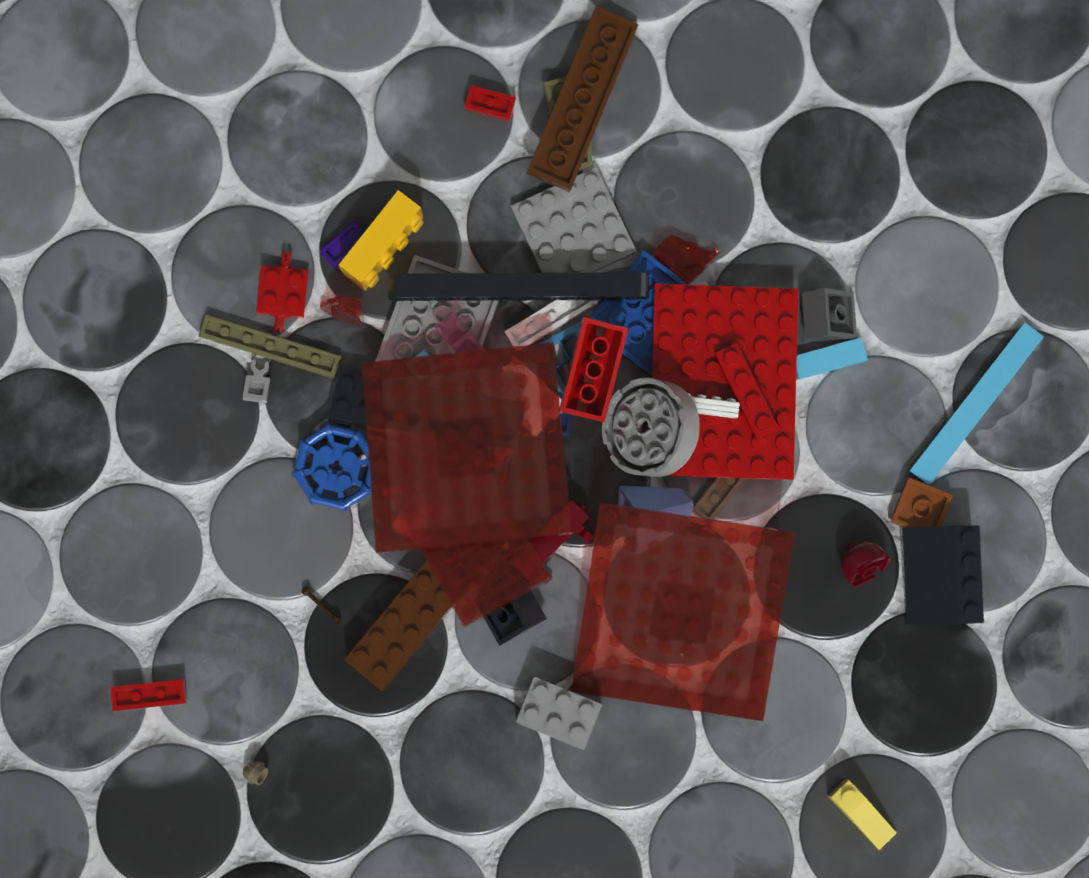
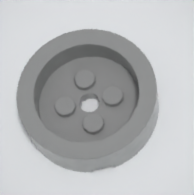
M651 378L632 380L623 389H618L610 399L605 422H602L603 442L607 444L611 460L627 473L649 477L670 475L685 465L695 450L699 437V416L696 406L689 394L674 383ZM644 421H647L648 427H650V430H647L646 433L642 431Z

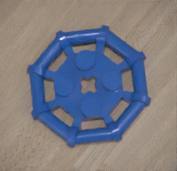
M328 422L305 439L299 440L295 467L291 473L308 497L311 505L318 504L340 509L341 512H344L353 504L374 493V482L381 459L376 455L365 438L364 431L337 426ZM335 435L351 438L349 445L335 442ZM327 436L329 442L327 445L319 450L313 446V444ZM357 443L366 455V459L361 460L357 456L353 448ZM310 452L314 454L311 468L304 469L307 453ZM335 460H338L339 465L343 466V469L337 473H334L333 469L330 468V464H334ZM362 465H368L365 482L359 479ZM312 474L314 476V480L319 484L316 491L309 483L306 475ZM356 484L360 489L346 498L344 490ZM324 489L338 492V499L322 496L321 494Z

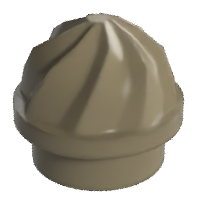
M252 760L243 768V776L249 784L260 785L268 774V768L261 761Z

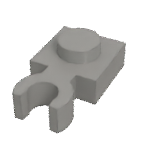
M253 360L251 362L253 376L246 375L243 400L267 403L270 378L264 376L269 372V362L265 361V367L259 370L256 368V360Z

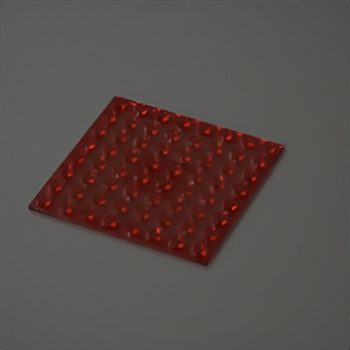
M554 342L362 363L376 553L572 534Z
M600 502L571 692L763 721L795 532Z

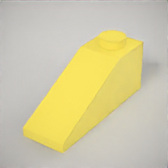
M844 779L828 795L878 850L896 834L894 829L849 780Z

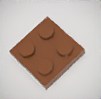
M908 477L890 523L903 528L942 526L954 495Z

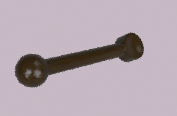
M307 586L303 587L302 594L312 599L339 624L341 620L311 593V589Z

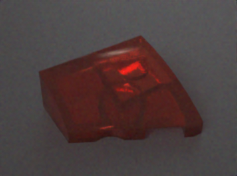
M670 235L655 249L652 257L685 283L691 285L718 256L719 251L716 249L712 251L699 248L698 243L685 242L679 237Z
M336 296L327 299V302H320V308L327 314L347 323L364 325V302L362 299Z

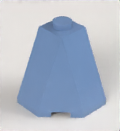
M619 486L618 509L620 515L624 514V521L627 526L624 529L625 536L635 552H641L690 522L693 501L685 494L682 488Z

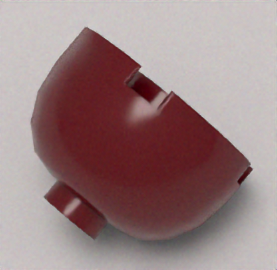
M854 541L846 547V552L841 560V571L848 583L857 587L874 579L875 575L873 573L878 569L883 572L890 564L891 559L884 549L873 541H862L859 543Z

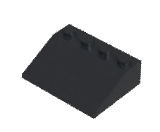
M980 525L902 528L906 625L984 623Z

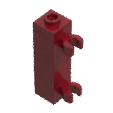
M571 501L510 560V563L526 579L535 573L546 585L553 577L542 565L574 533L586 544L594 538L583 526L589 520V517L586 515L589 512L587 508L580 502L575 504Z

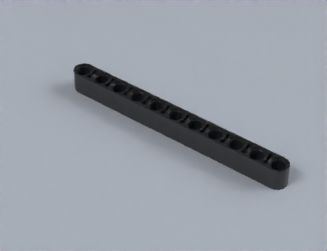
M643 272L412 273L388 275V300L391 301L644 300L649 298V274Z

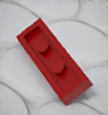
M185 679L111 687L112 711L187 704Z

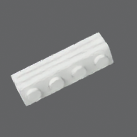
M688 393L696 406L698 414L738 418L740 402H736V399L727 398V401L721 400V397L708 399L705 395L692 397Z

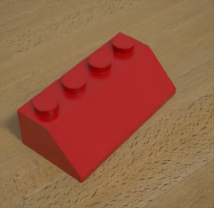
M586 317L582 318L559 408L560 412L605 422L628 328Z

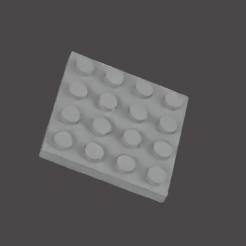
M597 167L578 175L570 192L554 186L511 206L541 273H594L637 252Z

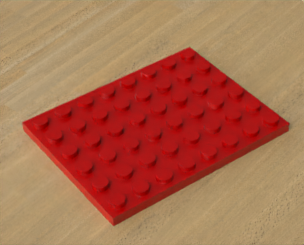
M682 284L654 285L652 379L674 383L687 393H690L692 397L705 395L708 399H712V397H721V400L727 401V398L736 399L714 354L737 343L779 427V430L756 440L740 406L737 419L698 414L699 437L695 450L685 465L667 476L794 480L799 289Z

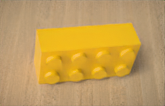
M398 190L340 262L339 267L343 275L364 291L368 287L373 288L380 279L379 273L383 268L387 270L393 263L395 253L398 250L402 251L409 242L407 238L412 232L416 233L424 223L422 219L424 217L421 207Z

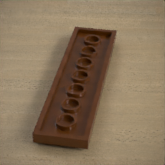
M595 6L526 174L567 192L571 191L639 24L599 6Z

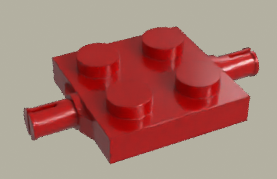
M281 252V266H261L256 314L269 315L275 318L273 332L278 333L279 323V333H284L285 319L292 317L304 319L309 270L290 267L292 255L290 252H287L286 261V252Z

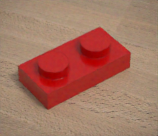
M471 85L464 108L468 111L510 122L516 97Z

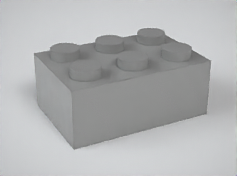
M534 677L516 723L584 750L602 704Z

